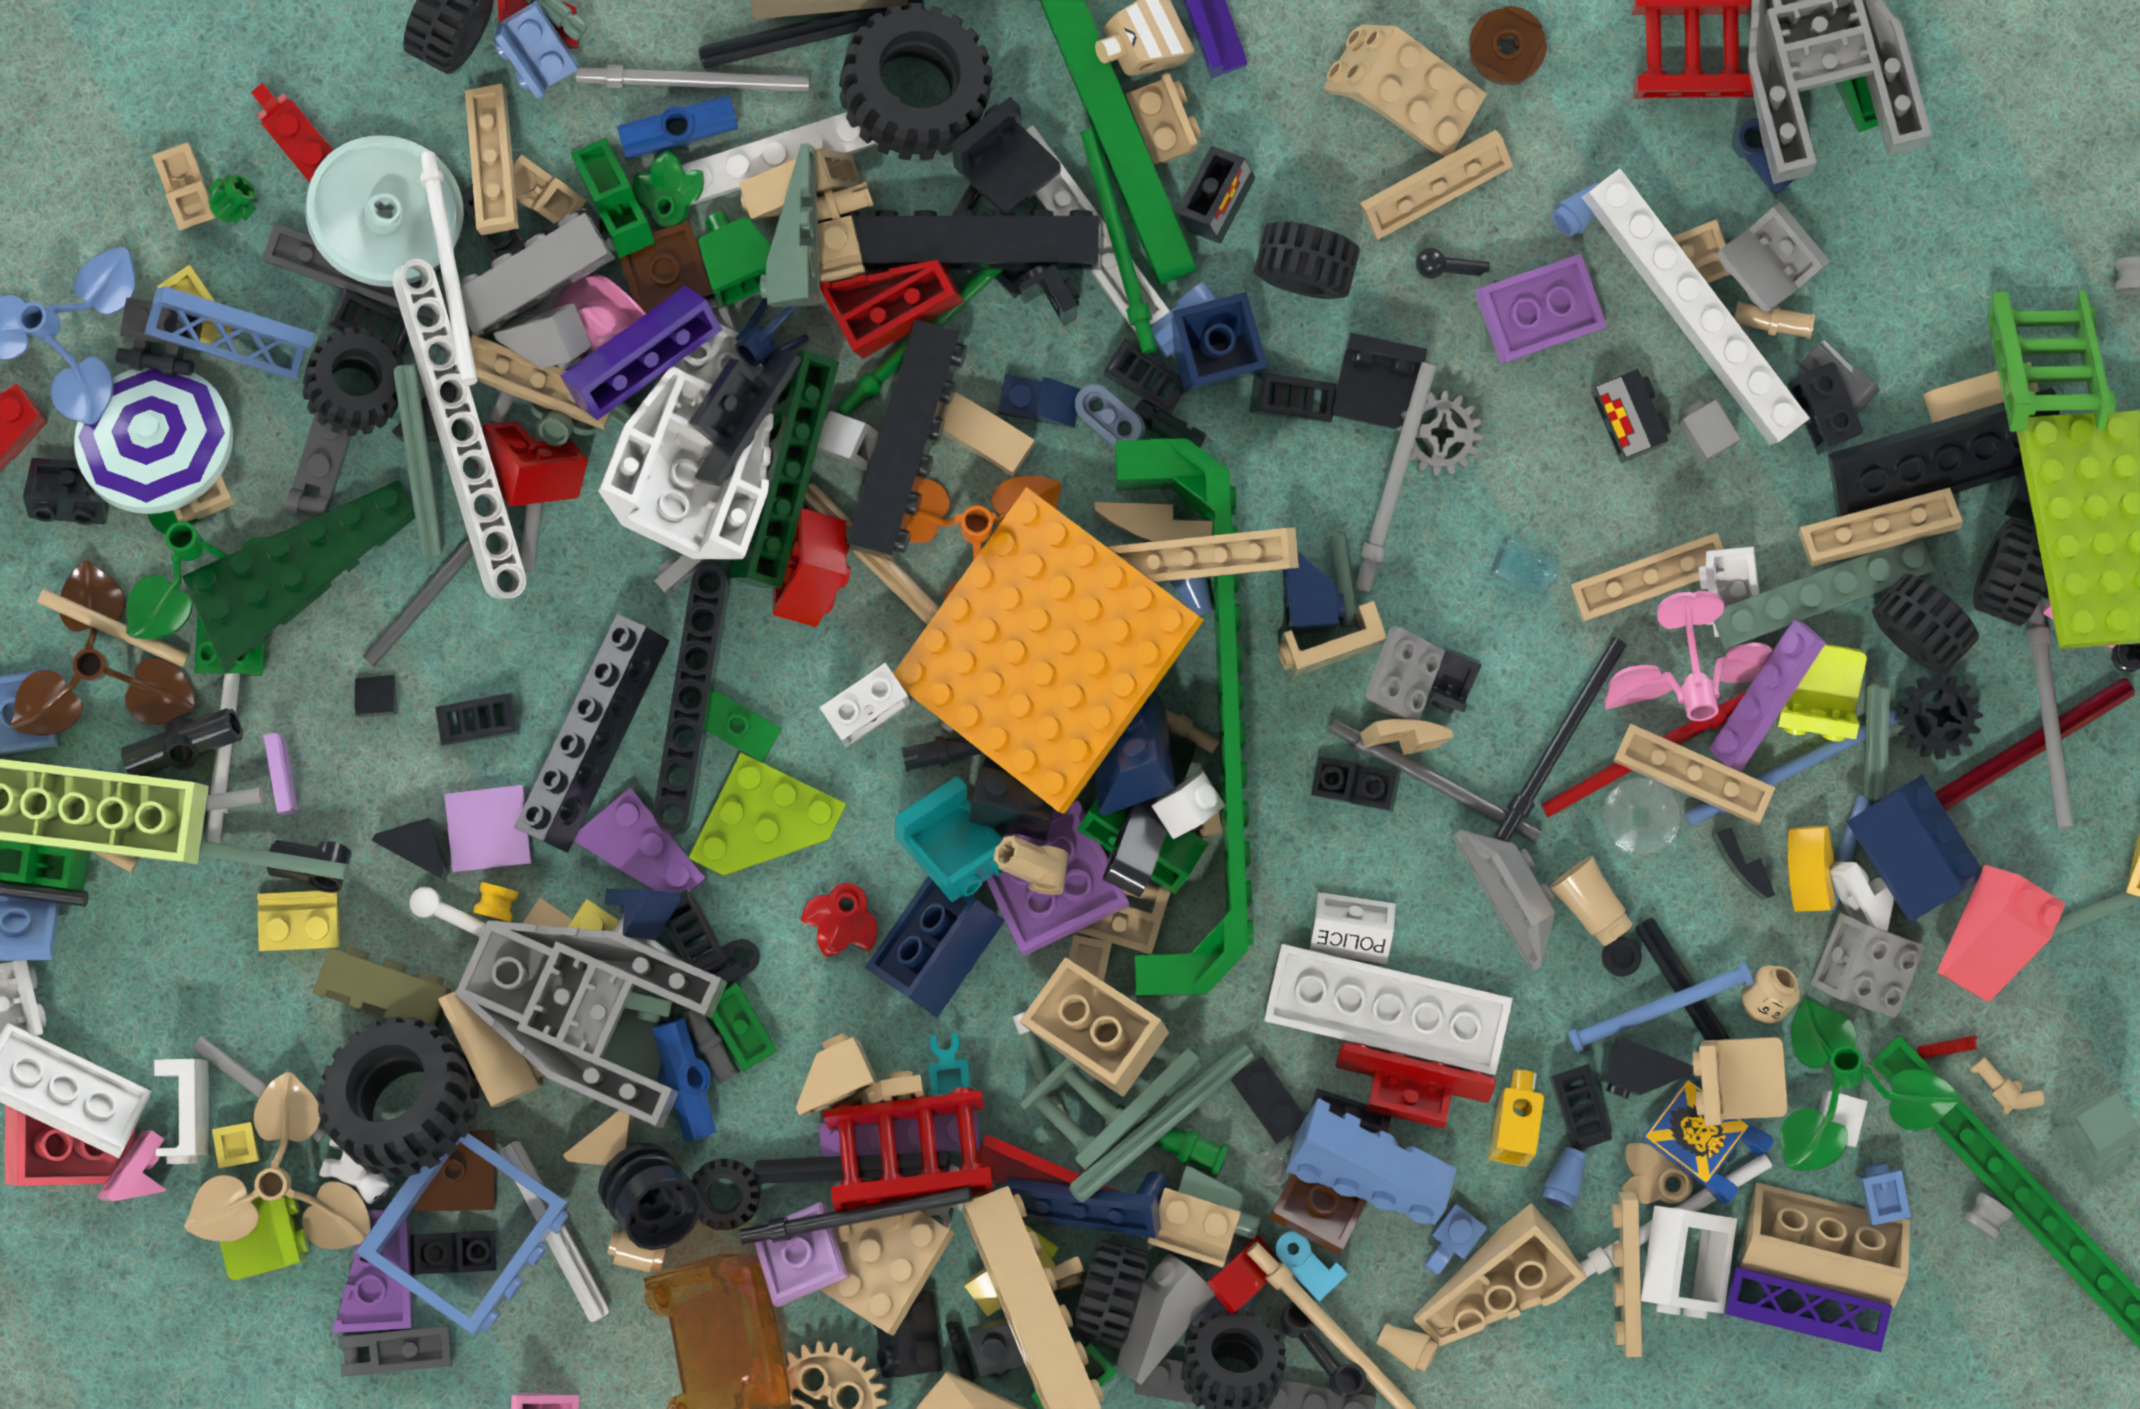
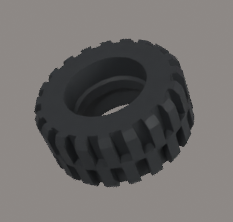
M909 3L907 10H902L900 5L889 7L884 17L881 13H876L870 17L866 27L858 29L851 45L848 47L839 79V86L842 88L839 96L841 107L848 109L846 119L852 128L857 126L861 128L859 137L867 144L872 140L878 143L877 151L888 155L889 151L892 150L899 153V159L909 161L912 154H919L921 161L933 159L937 150L944 156L952 152L951 143L959 132L962 133L981 120L991 93L989 86L993 79L992 67L987 65L990 56L986 46H977L980 36L975 30L969 28L966 31L962 27L964 20L955 14L951 18L943 15V8L932 5L931 11L924 10L921 3ZM916 57L924 59L935 65L944 74L951 89L950 97L943 103L933 107L918 108L906 105L898 101L887 91L881 80L880 70L883 65L897 58Z
M401 1017L386 1019V1024L376 1021L367 1025V1030L361 1034L356 1031L347 1038L350 1042L343 1049L341 1047L337 1048L332 1055L334 1058L331 1066L326 1065L321 1078L325 1081V1084L319 1085L317 1099L322 1103L318 1107L320 1120L325 1124L324 1130L357 1165H361L366 1171L375 1175L382 1173L385 1177L397 1178L401 1175V1171L407 1176L421 1173V1168L424 1166L431 1169L441 1163L439 1158L446 1153L450 1156L458 1148L455 1144L460 1137L466 1138L471 1129L468 1122L470 1119H475L478 1105L473 1099H478L479 1084L475 1081V1074L466 1056L439 1028L431 1023L425 1024L422 1019L410 1017L405 1022ZM424 1072V1084L421 1093L415 1103L405 1113L389 1121L373 1122V1111L376 1101L382 1091L392 1081L409 1073Z

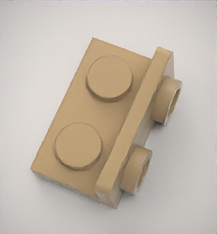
M1170 73L1162 75L1160 81L1125 94L1126 101L1154 167L1197 151V139L1201 138V132L1194 116L1187 118L1182 105L1187 102V98L1179 80L1173 82Z

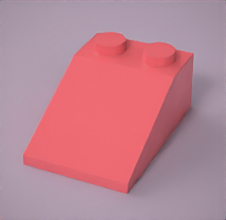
M1984 865L1937 973L1980 999L1990 1002L2051 939L2066 904L2018 874Z
M5 1105L4 1185L106 1184L134 1143L135 1128L120 1158H117Z

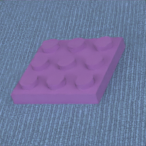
M1079 800L1072 803L1065 814L1058 811L1054 812L1046 841L1012 832L1001 837L1003 839L1004 837L1014 835L1037 846L1057 847L1069 853L1062 894L1048 895L1034 892L1028 888V881L1007 872L999 876L994 874L986 880L1022 957L1130 906L1122 889L1102 880L1108 859L1100 843L1087 838L1076 830L1086 815Z

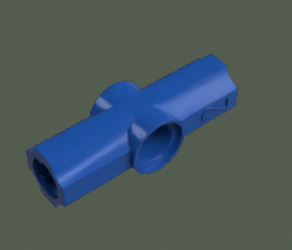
M729 95L684 108L679 106L670 107L662 114L617 126L626 160L673 147L685 148L694 141L739 129ZM675 120H683L688 123L685 133L678 136L670 134L668 127Z
M677 1017L652 1025L663 1065L658 1072L657 1080L658 1083L679 1092L674 1102V1107L684 1141L695 1140L717 1132L706 1096V1091L711 1081L710 1071L702 1060L695 1057L685 1018Z

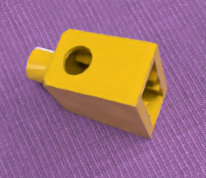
M1513 1070L1511 1088H1504L1498 1098L1487 1160L1527 1167L1535 1157L1544 1095L1534 1092L1536 1073L1527 1070ZM1513 1108L1520 1109L1524 1113V1117L1518 1116Z

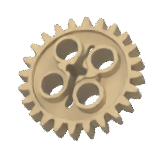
M821 1341L817 1342L815 1353H813L808 1345H801V1358L793 1352H788L787 1358L790 1365L787 1367L784 1364L776 1363L775 1367L780 1376L778 1378L766 1377L765 1380L774 1388L772 1392H762L760 1395L770 1400V1406L762 1409H793L797 1405H801L804 1409H821L794 1396L795 1389L803 1391L814 1399L825 1401L828 1399L827 1404L834 1409H848L843 1403L842 1396L844 1391L851 1386L855 1387L859 1392V1402L852 1409H879L889 1405L890 1401L879 1399L878 1393L886 1389L887 1386L886 1384H874L873 1380L880 1371L879 1369L865 1370L869 1362L868 1357L863 1356L854 1361L856 1355L855 1348L849 1347L841 1355V1343L834 1342L828 1352L825 1342ZM814 1369H819L824 1375V1384L817 1391L810 1389L807 1382L808 1375Z

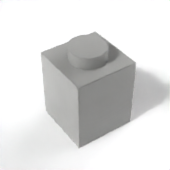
M1703 399L1683 411L1686 417L1678 424L1702 464L1733 447L1741 440L1717 399L1707 405Z
M829 411L823 424L817 449L837 461L868 471L880 432L864 422Z

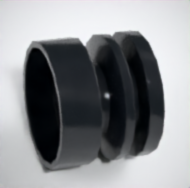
M643 1143L632 1145L620 1151L607 1163L599 1178L598 1194L602 1204L618 1222L626 1236L639 1248L648 1250L668 1248L681 1241L693 1230L701 1215L702 1199L699 1190L682 1171L671 1154L662 1146Z

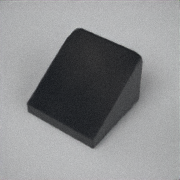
M395 675L355 678V716L362 718L398 714Z

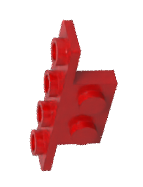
M1342 1043L1335 1065L1339 1069L1373 1076L1367 1111L1444 1129L1447 1122L1451 1095L1489 1103L1496 1085L1495 1078L1488 1077L1479 1071L1453 1069L1436 1061L1423 1062L1411 1059L1407 1055L1398 1052L1385 1053L1372 1050L1360 1043Z

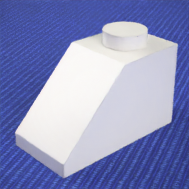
M1202 768L1175 787V791L1167 793L1152 805V808L1173 839L1203 824L1225 807L1223 800Z

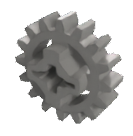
M1441 391L1438 400H1435L1433 394L1429 392L1423 413L1431 408H1434V410L1431 412V419L1425 424L1419 425L1415 438L1420 439L1427 447V455L1419 449L1415 440L1409 461L1414 459L1419 461L1416 467L1417 471L1422 472L1427 466H1430L1431 476H1438L1441 467H1443L1447 475L1455 473V463L1461 468H1466L1469 465L1465 458L1466 454L1471 456L1478 454L1472 443L1483 438L1482 435L1474 433V427L1481 424V419H1470L1469 415L1475 408L1473 405L1462 408L1460 406L1462 396H1455L1452 401H1448V392ZM1407 411L1402 412L1400 415L1404 420ZM1452 412L1460 419L1463 428H1458L1451 419ZM1441 424V430L1447 432V438L1441 439L1438 444V438L1431 435V430L1438 428ZM1403 426L1396 427V432L1401 433ZM1454 443L1462 444L1456 454L1445 459L1449 447Z

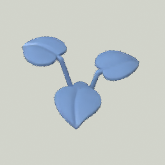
M126 247L110 249L94 257L81 268L75 279L74 292L79 298L85 300L82 304L57 305L51 303L47 308L38 302L26 303L17 296L8 295L0 297V360H13L22 356L29 346L28 334L40 340H45L71 366V368L59 372L52 383L51 398L53 404L65 417L87 425L96 423L111 401L114 388L112 374L107 365L96 357H88L78 365L75 358L55 340V336L60 330V318L57 314L59 312L86 311L92 306L98 312L105 315L122 311L125 307L126 297L133 298L136 291V275L131 252Z

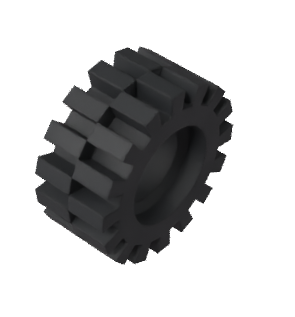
M716 1159L702 1165L692 1176L691 1181L699 1190L702 1199L699 1221L704 1226L715 1230L735 1229L748 1222L757 1211L761 1192L759 1191V1183L756 1182L753 1171L741 1162L732 1159ZM719 1179H729L739 1189V1200L729 1210L717 1209L709 1200V1189Z

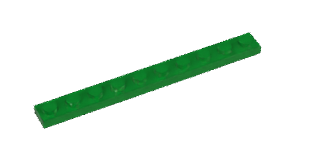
M1900 1035L1891 1040L1869 1061V1064L1890 1086L1892 1077L1904 1070H1922L1939 1077ZM1960 1100L1959 1104L1941 1122L1931 1127L1932 1131L1995 1198L2013 1213V1217L2140 1351V1290Z

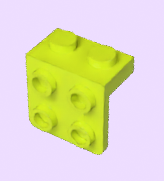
M1825 644L1776 718L1778 727H1782L1785 732L1794 735H1805L1806 732L1819 733L1822 737L1831 741L1840 742L1844 741L1845 738L1856 739L1859 722L1855 710L1867 661L1865 652L1860 649Z

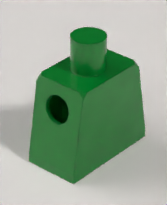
M720 211L711 214L705 220L709 233L701 236L698 239L715 302L720 310L761 291L760 277L761 274H766V262L771 245L749 218L743 217L731 223L725 212Z

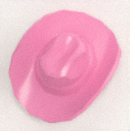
M598 274L585 276L567 287L554 307L558 308L574 303L592 344L591 348L579 355L581 360L646 314L619 286Z

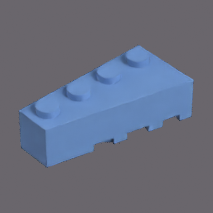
M1318 1098L1297 1131L1286 1172L1295 1174L1304 1182L1320 1183L1331 1187L1340 1195L1347 1197L1356 1196L1367 1200L1376 1208L1394 1210L1408 1215L1411 1220L1417 1223L1435 1225L1446 1210L1457 1168L1414 1146L1407 1147L1405 1150L1398 1147L1394 1136L1382 1130L1378 1133H1371L1359 1127L1361 1119L1349 1113L1344 1114L1343 1118L1328 1111L1329 1103Z

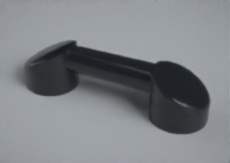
M1294 1302L1290 1303L1281 1315V1326L1285 1334L1291 1338H1298L1330 1377L1329 1386L1333 1393L1345 1398L1357 1395L1366 1384L1364 1371L1353 1363L1340 1365L1312 1331L1311 1327L1314 1323Z

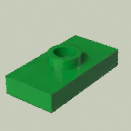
M713 690L707 732L763 763L779 737L782 728Z

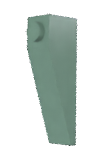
M809 143L801 144L766 262V274H761L760 277L762 298H767V304L772 307L820 305L815 148Z

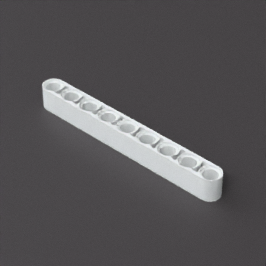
M412 259L398 266L394 271L392 277L393 287L482 583L487 594L492 598L498 600L515 598L525 589L527 583L526 575L469 385H463L461 382L452 328L436 274L427 261ZM409 268L417 270L422 277L419 289L412 288L406 281L405 275ZM420 306L427 307L433 314V323L430 327L423 326L417 319V311ZM432 344L439 345L444 351L445 358L441 365L434 364L429 358L428 351ZM444 382L450 383L456 390V397L452 403L446 402L440 395V388ZM455 420L462 421L467 427L468 433L464 441L457 440L452 434L451 427ZM468 457L474 459L479 467L478 475L474 479L467 477L463 471V463ZM479 495L484 496L490 503L489 513L485 517L480 516L474 509L475 499ZM490 533L496 534L501 540V549L496 555L490 553L486 548V538ZM501 571L508 572L512 577L513 584L508 592L502 591L497 585V577Z

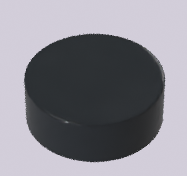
M1618 937L1610 944L1604 946L1601 953L1603 967L1608 973L1617 977L1633 974L1639 968L1642 960V953L1637 943L1626 937Z

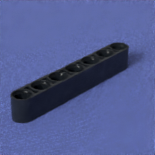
M704 564L698 567L691 578L653 809L657 825L666 834L672 836L685 833L690 828L693 820L711 699L729 599V582L724 571L714 564ZM715 576L721 580L717 591L705 593L701 590V583L705 578ZM704 614L713 616L715 622L710 630L701 632L694 628V623L699 616ZM702 652L708 656V662L704 668L693 670L688 667L689 658L693 654ZM689 691H698L702 694L701 703L695 708L688 709L682 706V698ZM684 729H690L696 733L695 741L688 747L676 745V736ZM683 767L689 770V778L685 784L681 786L670 784L669 776L674 769ZM671 806H678L683 809L682 819L674 825L664 823L663 814L665 810Z

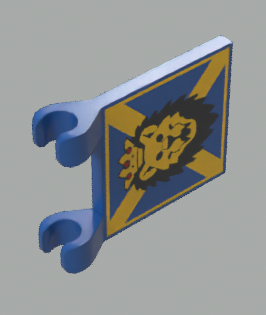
M1687 1077L1641 1139L1703 1185L1720 1203L1728 1204L1738 1192V1187L1730 1180L1716 1174V1172L1740 1140L1758 1156L1766 1153L1773 1145L1774 1140L1769 1134L1750 1125L1744 1119H1727L1721 1125L1705 1126L1704 1115L1698 1116L1696 1109V1092L1702 1091V1088Z

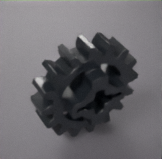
M1934 674L1931 677V684L1926 677L1917 679L1919 689L1913 686H1908L1904 689L1909 699L1897 701L1896 704L1904 709V713L1895 716L1894 720L1904 722L1905 728L1901 729L1898 735L1899 737L1910 736L1911 740L1907 745L1909 750L1921 746L1920 756L1923 758L1929 757L1934 750L1936 760L1945 759L1946 749L1953 757L1961 754L1959 744L1965 748L1973 745L1968 735L1980 733L1981 729L1973 725L1974 719L1983 717V713L1973 711L1972 706L1980 700L1978 697L1968 698L1966 696L1970 689L1968 684L1957 688V677L1950 676L1943 683L1942 675ZM1938 691L1931 702L1920 701L1927 693ZM1956 701L1958 702L1961 708L1962 715H1960L1957 709V706L1955 704ZM1940 710L1939 715L1949 722L1937 724L1938 719L1927 711ZM1915 718L1918 720L1920 724V727L1922 729L1921 733L1916 726ZM1946 732H1957L1951 740L1939 743Z

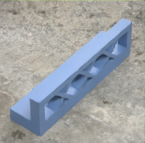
M166 286L156 289L144 332L145 335L292 380L297 379L304 350L312 347L315 336L313 332ZM162 307L176 311L184 326L172 333L157 329ZM186 315L196 317L198 319L190 323ZM203 321L212 322L221 338L211 344L202 343L192 327ZM223 326L234 329L235 331L227 334ZM184 331H187L191 339L180 336L179 334H181ZM241 332L251 334L258 350L247 356L238 354L230 338ZM261 338L267 339V340H270V341H273V342H271V343L267 344L266 346H264V344H263ZM224 342L228 350L216 346ZM278 344L294 348L289 369L275 365L267 350ZM262 354L266 362L254 359V357Z

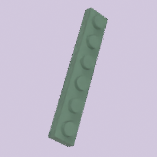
M1919 539L1865 554L1724 607L1723 614L1714 621L1724 649L1727 650L1788 627L1794 619L1801 622L1889 589L1895 585L1903 574L1920 577L1935 569L1923 540Z

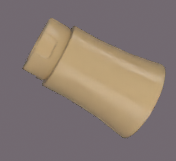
M1593 855L1574 865L1549 886V889L1581 921L1590 935H1595L1596 939L1603 946L1610 944L1633 926L1627 914L1624 913L1626 909L1603 877Z

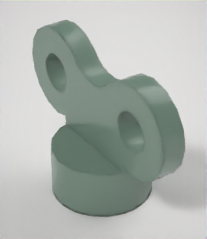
M535 403L531 405L530 410L532 414L542 419L539 425L540 437L550 445L559 446L564 444L572 432L588 436L592 435L595 431V426L571 418L562 412L553 411Z

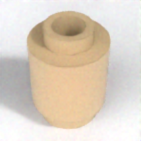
M621 1230V1233L613 1231L607 1254L615 1256L613 1261L615 1265L650 1273V1269L661 1270L666 1248L657 1250L639 1248Z

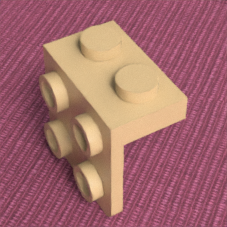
M1780 1038L1705 1040L1699 1046L1700 1052H1693L1694 1075L1702 1077V1091L1696 1092V1109L1698 1116L1704 1115L1705 1126L1721 1125L1727 1119L1782 1117L1787 1113L1788 1101L1784 1045Z

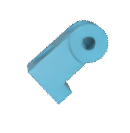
M1294 1231L1281 1235L1275 1245L1277 1258L1294 1273L1293 1276L1318 1302L1348 1275L1338 1263H1335L1328 1269L1310 1251V1243L1306 1237Z

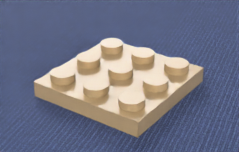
M863 1179L864 1182L872 1181L870 1179ZM922 1211L835 1227L834 1231L848 1278L824 1287L820 1291L886 1333L894 1336L955 1232Z

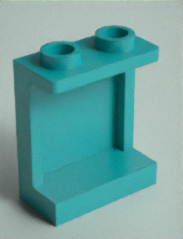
M958 776L896 815L894 824V837L951 902L963 895H972L985 880L994 874L999 876L1005 873V871L999 869L997 862L994 861L995 848L1000 845L1003 839L992 827L969 822L971 803L966 799L967 786Z

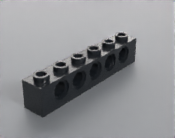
M616 614L514 828L566 853L569 852L670 642L669 639L640 623Z

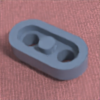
M1090 384L1078 392L1075 399L1077 414L1110 444L1115 446L1116 441L1143 439L1145 435L1143 418L1109 388L1098 384ZM1101 398L1103 407L1100 411L1095 412L1093 402L1095 399ZM1126 422H1129L1132 426V431L1128 436H1124L1121 432V428Z

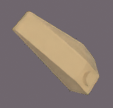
M1531 1203L1500 1227L1413 1318L1428 1335L1432 1336L1431 1338L1439 1346H1443L1482 1331L1485 1325L1505 1317H1508L1509 1320L1521 1316V1311L1539 1304L1547 1306L1555 1303L1587 1279V1275L1557 1229Z

